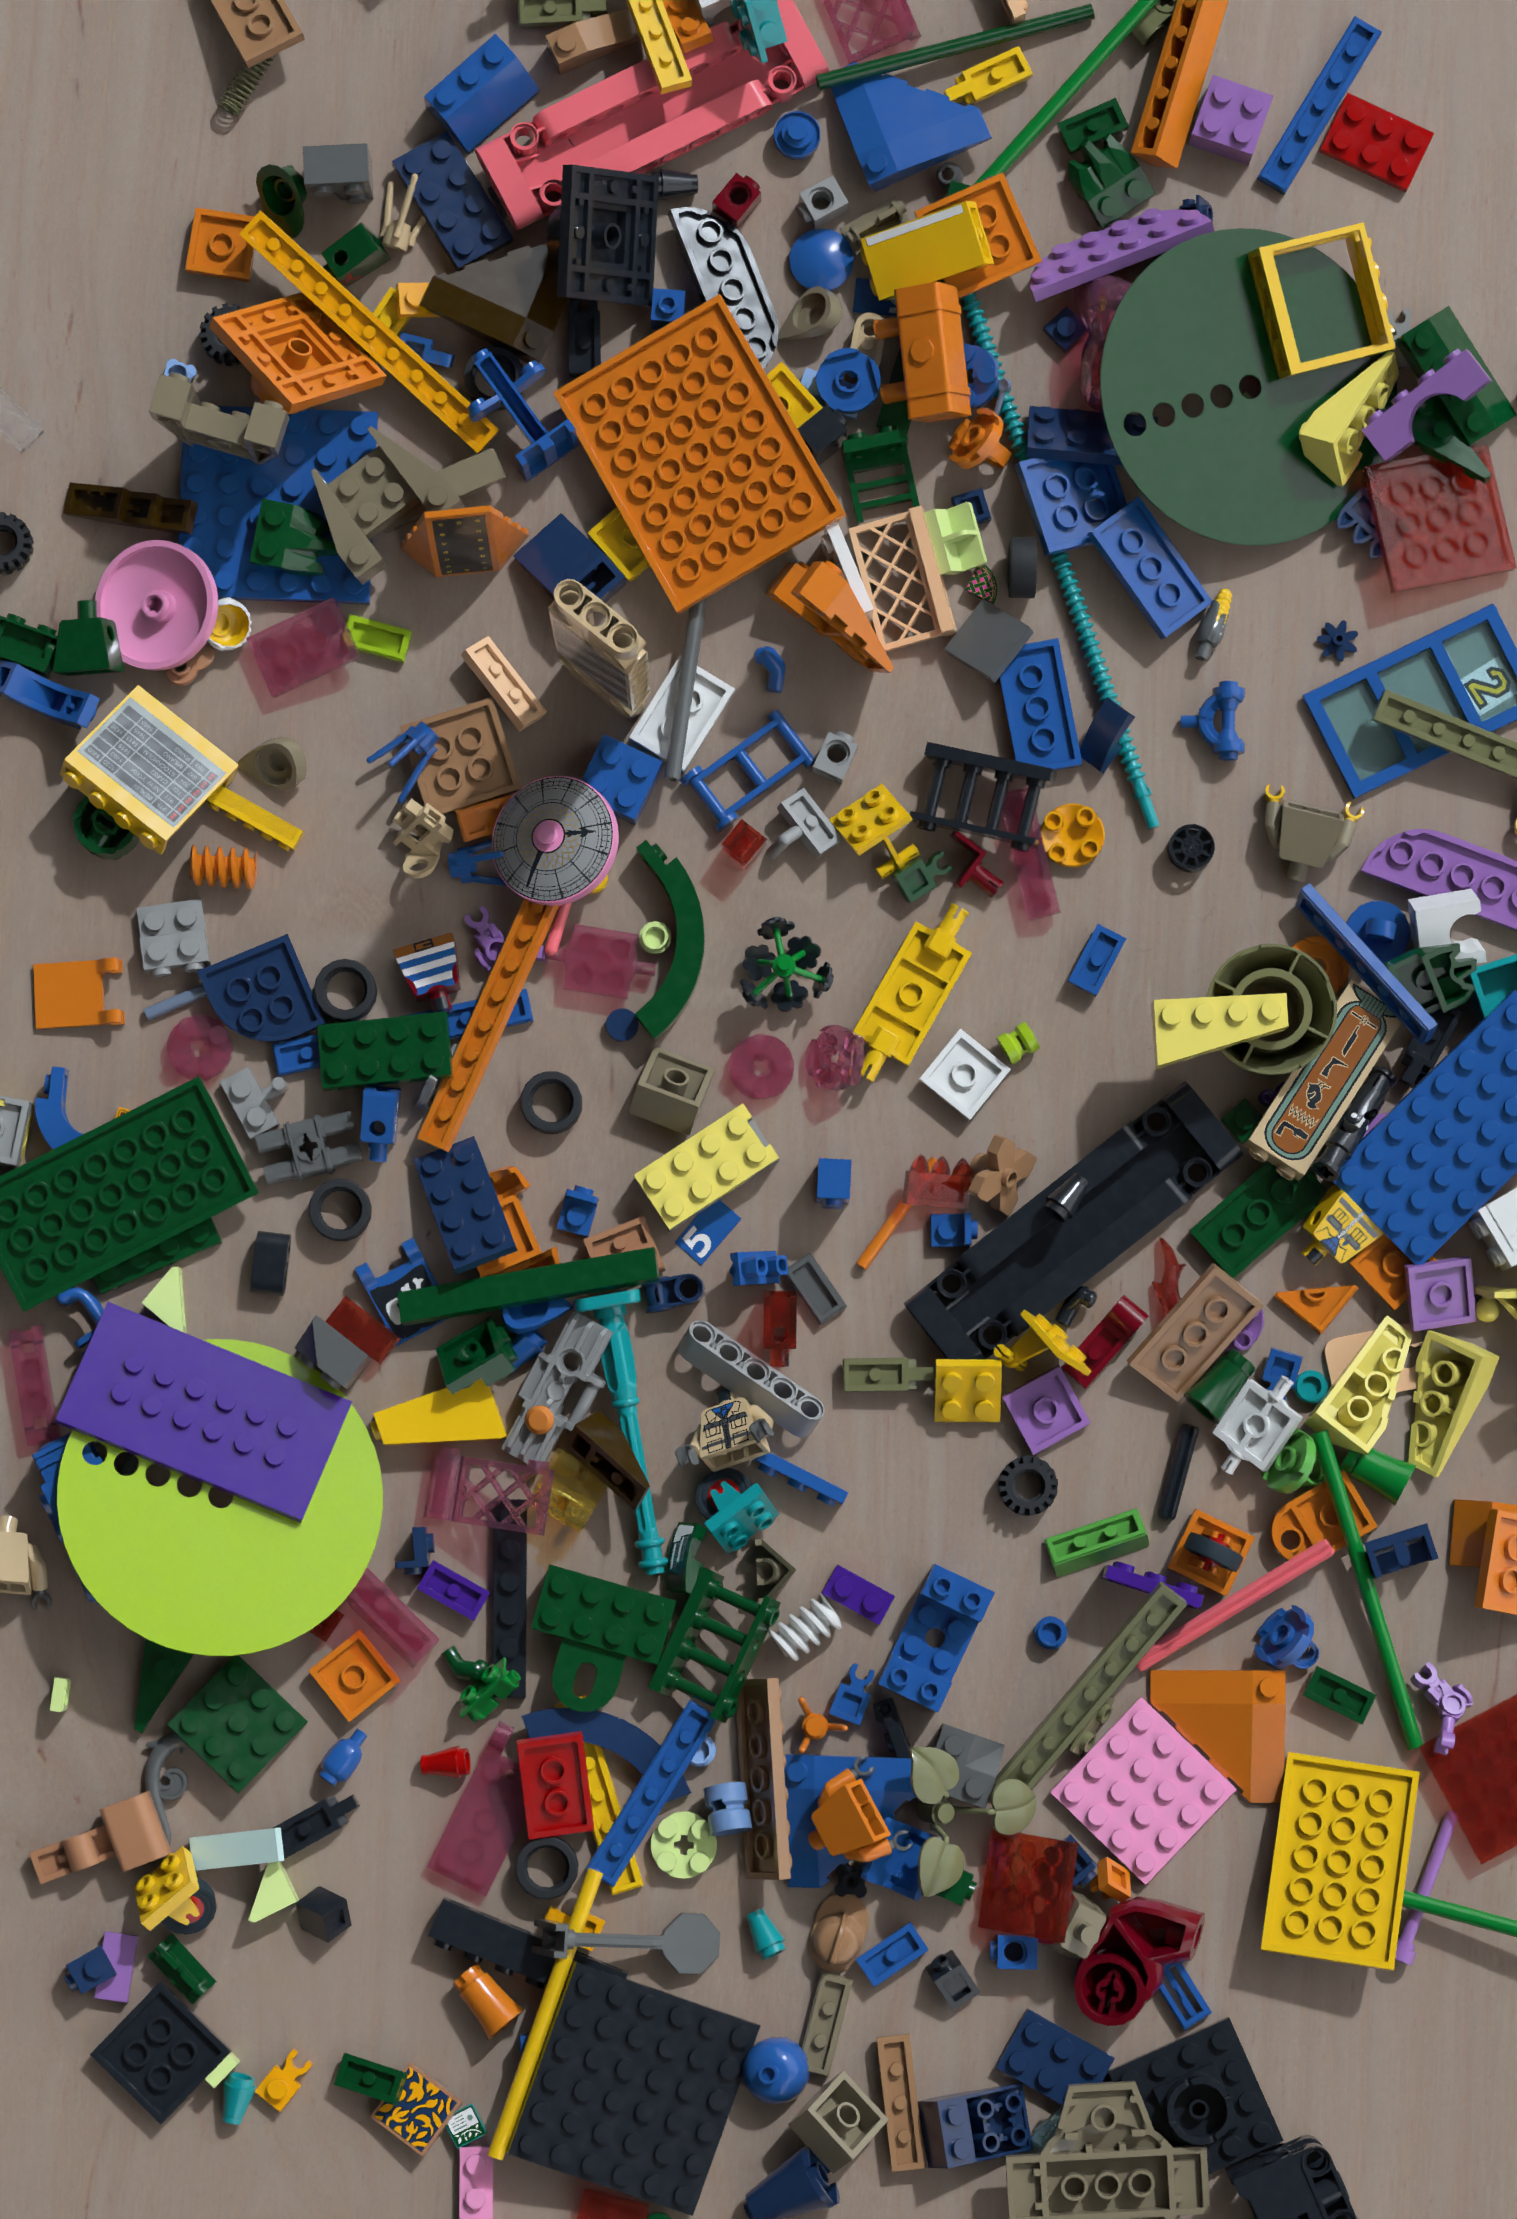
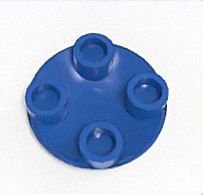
M824 228L813 229L801 235L793 244L789 257L790 270L795 279L807 289L821 286L832 291L848 279L853 268V252L847 240L839 233Z

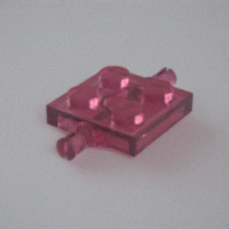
M574 924L572 939L567 949L558 948L555 955L549 956L546 954L545 960L564 962L566 969L564 989L621 999H628L630 984L635 974L655 977L657 963L638 961L636 954L638 934Z

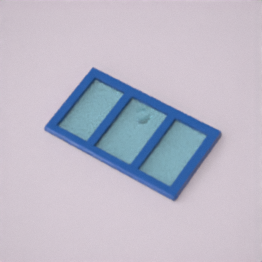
M1493 603L1302 695L1303 703L1306 704L1353 800L1450 753L1372 721L1371 719L1384 689L1490 732H1494L1517 721V648L1498 613L1497 607Z

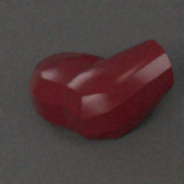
M1139 1896L1111 1906L1106 1915V1922L1099 1933L1098 1942L1093 1945L1086 1959L1079 1960L1076 1968L1075 1997L1082 2013L1092 2021L1106 2026L1123 2025L1133 2020L1145 2004L1154 1997L1161 1986L1164 1967L1173 1963L1191 1961L1194 1958L1204 1927L1205 1913L1161 1899Z

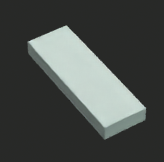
M281 1827L189 1838L195 1871L284 1861Z

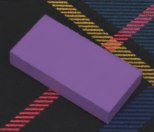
M105 1931L102 1948L117 1975L96 1986L94 1998L128 2003L139 1936Z

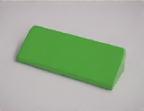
M1137 1508L1044 1539L1057 1577L1149 1546L1148 1535Z

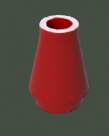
M458 1745L429 1755H421V1772L423 1775L430 1774L461 1779L463 1775L470 1774L471 1760L469 1750L467 1748L461 1749Z

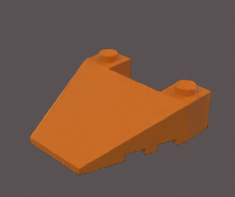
M828 560L825 563L823 561L813 562L811 566L802 561L799 563L787 562L765 594L795 618L799 619L800 616L815 627L814 631L822 637L824 635L828 636L839 645L838 648L869 671L891 673L894 667L848 581L840 576L842 570Z

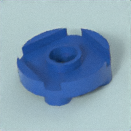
M963 343L966 370L969 371L971 368L974 370L972 374L974 382L972 384L968 383L971 391L970 406L971 409L980 408L988 404L998 391L999 365L995 357L986 349L977 345Z
M842 348L830 353L820 365L816 375L818 395L832 412L835 409L842 414H856L864 411L876 401L880 389L881 376L877 364L870 356L868 357L854 348ZM849 373L851 378H857L858 382L853 384L852 389H847L846 386H841L839 383L843 380V375Z

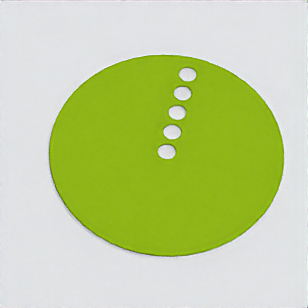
M234 1339L203 1340L347 1399L339 1389H335L320 1377L322 1375L314 1368L311 1370L299 1359L283 1351L254 1342ZM352 1404L301 1523L234 1495L229 1506L217 1508L210 1503L208 1498L212 1486L202 1482L201 1491L196 1496L185 1497L177 1489V1482L183 1475L170 1469L169 1481L163 1486H153L146 1480L145 1473L147 1468L154 1463L136 1456L139 1462L137 1471L132 1475L123 1476L115 1470L114 1460L119 1454L126 1451L75 1430H72L66 1443L57 1483V1510L64 1546L70 1561L90 1594L113 1618L143 1638L166 1648L204 1656H237L272 1649L290 1642L312 1630L328 1618L345 1601L365 1572L374 1552L383 1511L381 1470L368 1430ZM94 1441L102 1443L107 1449L105 1461L99 1465L87 1463L82 1455L86 1444Z

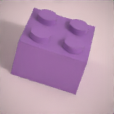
M1212 75L1188 145L1249 166L1273 95Z

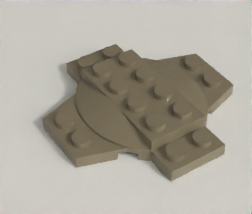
M1135 2081L1068 2084L1055 2135L1045 2143L1038 2154L1005 2155L1009 2219H1175L1177 2216L1210 2214L1207 2146H1171L1160 2133L1154 2130Z

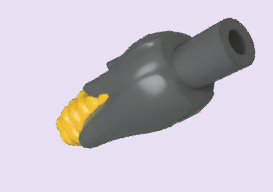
M1225 588L1219 591L1215 599L1212 600L1211 606L1200 624L1197 634V641L1200 645L1195 655L1198 660L1207 661L1212 648L1217 647L1223 639L1232 593L1229 589Z

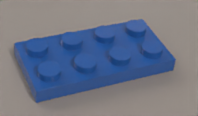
M1139 496L1087 533L1090 540L1161 640L1212 603L1207 592Z
M1056 638L1025 644L999 677L1014 759L1019 762L1052 768L1054 771L1082 766L1059 640Z

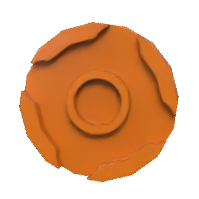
M989 408L979 409L975 411L979 416L975 417L972 421L966 418L954 432L949 443V448L953 450V454L949 455V459L962 469L973 468L983 460L997 468L1004 469L1012 453L999 443L1003 431L1002 418Z

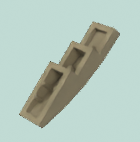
M493 448L437 471L442 474L461 501L506 478ZM420 502L386 527L383 532L389 534L416 519L418 520L424 512L429 511Z

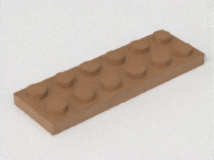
M779 1678L746 1679L737 1698L739 1702L736 1715L740 1780L746 1784L748 1802L744 1805V1808L750 1810L752 1830L744 1832L746 1879H791L792 1857L789 1853L788 1841L790 1824L787 1820L786 1808L788 1790L785 1786L784 1776L786 1757L783 1753L782 1743L784 1724L780 1711L782 1691L779 1686Z

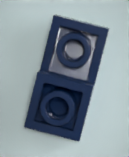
M1107 697L1084 737L1080 748L1081 758L1104 774L1121 750L1122 746L1117 743L1135 716Z

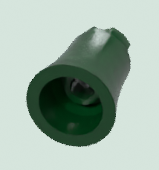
M1231 1349L1225 1358H1221L1197 1384L1184 1393V1397L1204 1417L1219 1424L1231 1403L1255 1371V1367L1239 1352Z

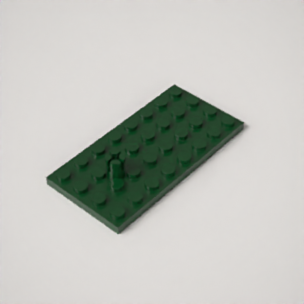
M201 1076L0 1176V1268L23 1312L260 1193Z

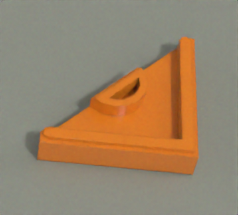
M1350 1285L1276 1292L1273 1297L1321 1335L1359 1287Z

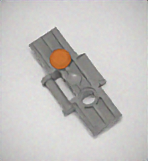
M572 1311L551 1354H539L518 1394L524 1399L523 1407L501 1447L502 1450L542 1471L563 1429L566 1428L572 1431L575 1424L584 1419L600 1387L604 1388L606 1380L593 1372L614 1332L579 1312ZM570 1352L577 1354L580 1358V1366L577 1370H573L564 1364V1358ZM580 1379L588 1382L570 1418H567L562 1414L565 1407L562 1403L571 1386Z

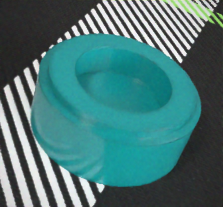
M1308 1370L1299 1374L1294 1386L1296 1396L1305 1403L1320 1401L1328 1389L1325 1377L1320 1372Z

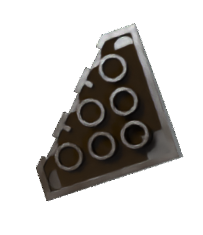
M547 243L530 248L528 245L506 252L505 257L492 261L484 259L463 266L464 270L446 275L444 272L432 276L419 306L494 346L507 348L526 363L532 361L538 363L542 360L568 298L557 297L558 265L552 260L547 249Z

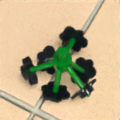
M773 917L761 924L762 928L757 930L758 935L763 936L766 940L775 939L778 956L776 957L774 953L769 952L768 946L764 944L758 947L752 945L745 950L746 959L743 961L742 967L744 970H748V977L752 981H758L762 977L766 978L757 987L745 979L740 980L743 990L742 996L747 1003L753 1007L757 1005L766 1009L768 1007L767 999L761 992L777 977L783 978V982H778L774 985V993L771 995L772 1003L777 1004L778 1009L782 1012H788L792 1008H801L803 1000L808 996V990L804 986H799L796 980L790 981V976L793 973L815 981L812 991H814L813 997L816 999L821 996L822 992H827L830 989L834 978L830 963L825 962L816 974L806 971L807 967L812 969L817 966L816 958L821 955V948L818 944L812 943V939L807 935L801 939L799 937H792L788 941L789 950L785 954L781 937L788 935V931L795 928L794 922L787 921L781 917Z

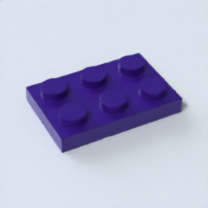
M1119 1561L1113 1562L1112 1566L1106 1565L1103 1568L1101 1579L1150 1594L1161 1581L1184 1598L1187 1602V1607L1193 1609H1200L1204 1596L1197 1594L1198 1587L1180 1581L1176 1582L1175 1586L1165 1583L1167 1578L1165 1576L1150 1571L1145 1572L1144 1576L1133 1573L1134 1566Z

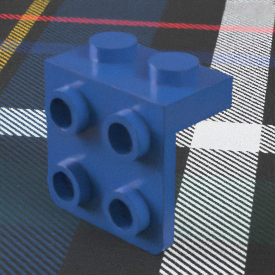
M886 1817L884 1822L891 1834L887 1837V1840L894 1839V1835L898 1831L907 1830L909 1831L908 1833L897 1837V1843L903 1847L911 1843L913 1844L908 1850L901 1851L896 1848L887 1856L870 1862H863L861 1878L919 1901L922 1895L918 1882L919 1852L923 1843L929 1837L937 1836L904 1822Z

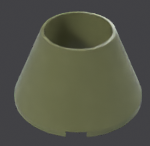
M1260 944L1241 950L1230 957L1214 975L1206 997L1238 996L1252 987H1274L1283 993H1287V997L1295 1009L1296 1022L1291 1036L1286 1039L1274 1042L1254 1039L1220 1050V1052L1240 1068L1263 1075L1290 1073L1313 1061L1328 1044L1337 1019V1000L1335 999L1330 979L1323 968L1306 953L1282 944Z

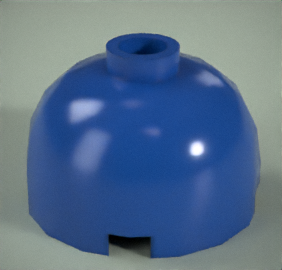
M771 2037L761 2040L749 2050L743 2062L742 2077L745 2086L753 2097L764 2103L782 2104L791 2101L804 2091L809 2081L808 2058L798 2043L786 2037Z

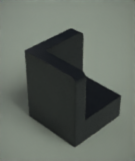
M321 1886L316 1887L296 1902L301 1929L327 1943L352 1926L347 1899Z

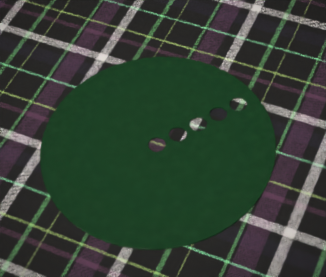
M1237 228L1202 234L1180 243L1153 261L1135 279L1119 303L1107 331L1100 367V394L1107 431L1122 466L1136 487L1156 508L1184 528L1220 542L1251 546L1279 544L1295 540L1333 522L1338 518L1340 510L1363 486L1365 488L1368 487L1383 462L1382 456L1370 440L1364 436L1358 450L1363 454L1359 464L1345 485L1341 487L1336 485L1304 456L1301 441L1299 440V431L1302 424L1308 421L1318 407L1385 353L1279 379L1247 253L1261 247L1296 238L1261 229ZM1314 247L1274 257L1301 363L1372 345L1357 284L1342 267ZM1246 375H1252L1260 382V393L1254 399H1247L1240 393L1239 382ZM1397 380L1383 409L1377 408L1376 411H1383L1388 406L1393 405L1391 400L1397 396ZM1218 384L1227 386L1232 393V401L1226 408L1216 407L1210 399L1212 388ZM1187 394H1196L1203 402V411L1198 417H1188L1182 410L1181 403ZM1159 403L1170 405L1174 411V420L1167 427L1157 425L1153 419V409ZM1131 412L1139 413L1145 420V430L1139 436H1131L1124 429V418Z

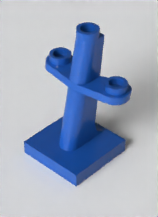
M487 348L482 349L472 357V362L491 387L495 396L486 401L483 398H479L472 402L467 408L470 412L468 417L472 422H477L501 406H504L530 443V446L515 455L519 472L526 482L579 446L576 429L569 419L548 432L520 394L544 375L546 369L542 364H538L536 361L528 363L520 371L522 376L512 383Z

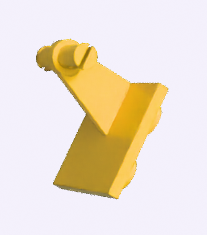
M882 783L829 819L831 824L858 856L879 842H882L891 858L875 868L882 880L920 855L913 843L897 854L889 840V835L913 819Z
M1023 1310L1020 1315L1031 1328L1012 1347L1007 1348L1003 1344H998L999 1349L994 1348V1355L1002 1360L1003 1365L1008 1368H1015L1018 1371H1024L1023 1367L1027 1368L1028 1359L1050 1349L1058 1358L1084 1375L1088 1376L1092 1372L1084 1363L1086 1356L1075 1345L1072 1344L1070 1347L1065 1341L1068 1338L1067 1334L1056 1324L1051 1325L1041 1314L1035 1317L1026 1310Z

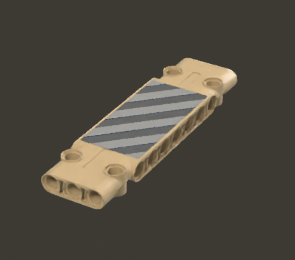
M574 579L561 581L554 589V601L548 607L556 650L561 653L558 660L568 669L573 677L620 715L626 718L638 717L645 709V699L651 693L648 652L643 649L647 644L646 641L637 633L632 624L581 583ZM593 612H601L606 616V620L601 626L595 627Z

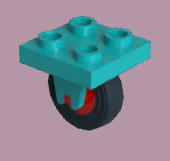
M725 1468L716 1472L712 1471L702 1479L696 1491V1505L701 1515L707 1520L704 1524L727 1554L744 1547L751 1536L759 1530L762 1531L770 1527L775 1518L780 1515L757 1482L752 1485L748 1477L739 1470Z

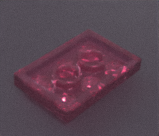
M333 597L246 638L273 698L279 697L361 658L340 607Z

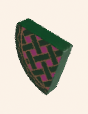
M986 565L976 567L965 592L994 605L998 590L992 571Z

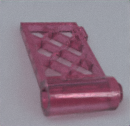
M441 1446L440 1452L433 1453L423 1517L544 1536L555 1471L548 1469L549 1462L529 1459L528 1466L478 1459L460 1456L461 1449ZM471 1464L479 1465L487 1476L476 1486L469 1479ZM489 1467L496 1468V1469H495L493 1472H491V1470L489 1469ZM509 1470L516 1481L503 1491L496 1477L503 1471ZM518 1471H519V1472H526V1473H525L523 1476H520V1474L518 1473ZM534 1474L543 1475L542 1487L533 1495L525 1482ZM491 1482L498 1496L486 1505L478 1492ZM520 1487L528 1500L515 1509L507 1496ZM474 1497L481 1510L471 1518L464 1517L465 1502ZM503 1501L511 1514L501 1522H497L490 1510ZM531 1505L537 1513L535 1528L526 1526L520 1517V1514ZM485 1515L488 1520H483L480 1518H482ZM515 1520L518 1525L509 1523Z

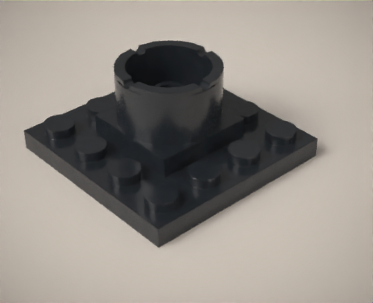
M573 164L563 165L561 205L550 215L546 229L548 231V236L546 237L547 249L552 260L558 265L557 297L652 306L659 176Z
M1229 2017L1108 2070L1112 2082H1136L1154 2130L1160 2133L1171 2146H1207L1208 2175L1284 2141ZM1202 2103V2112L1198 2114L1193 2113L1192 2108L1194 2104Z

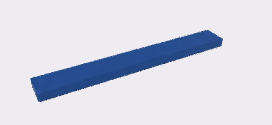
M527 989L521 991L505 1028L534 1022ZM479 999L452 1005L453 1010L447 1012L449 1015L450 1040L463 1036ZM433 1009L408 1015L433 1013ZM318 1034L272 1044L279 1077L320 1068Z

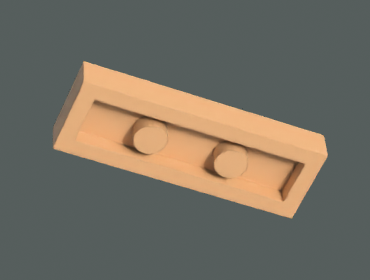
M489 636L465 649L461 654V657L519 732L543 718L547 713Z

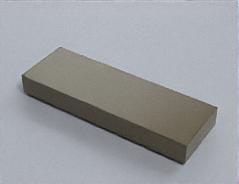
M823 1971L820 1973L802 2049L808 2058V2072L829 2078L853 1979Z

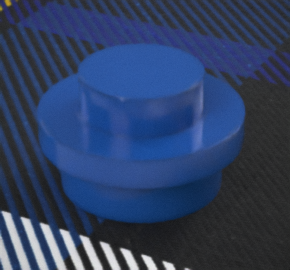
M1044 1617L1036 1624L1034 1637L1041 1647L1056 1649L1065 1642L1067 1628L1064 1622L1057 1617Z

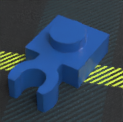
M1271 1347L1262 1380L1271 1383L1265 1389L1272 1391L1282 1375L1294 1383L1290 1387L1294 1389L1303 1356Z
M854 1663L849 1670L850 1686L840 1682L829 1714L860 1725L872 1695L864 1692L863 1689L865 1685L872 1682L874 1670L870 1669L865 1679H858L855 1674L858 1664Z

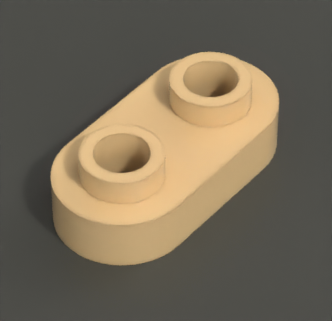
M864 313L855 322L850 348L857 349L866 356H870L878 368H880L885 339L877 340L875 334L868 336L864 333V329L873 327L875 320H882L883 318L876 313Z

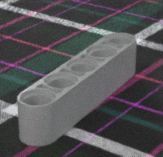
M697 1320L692 1322L678 1344V1352L686 1361L739 1398H745L750 1405H758L775 1423L797 1437H808L825 1413L824 1405L818 1398L706 1321Z

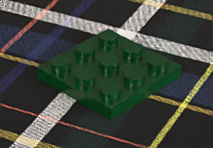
M237 1655L233 1656L167 1724V1727L230 1788L239 1794L308 1721Z

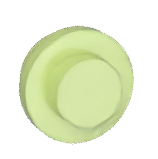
M657 921L644 925L639 934L640 945L650 954L663 953L669 948L672 940L669 928Z

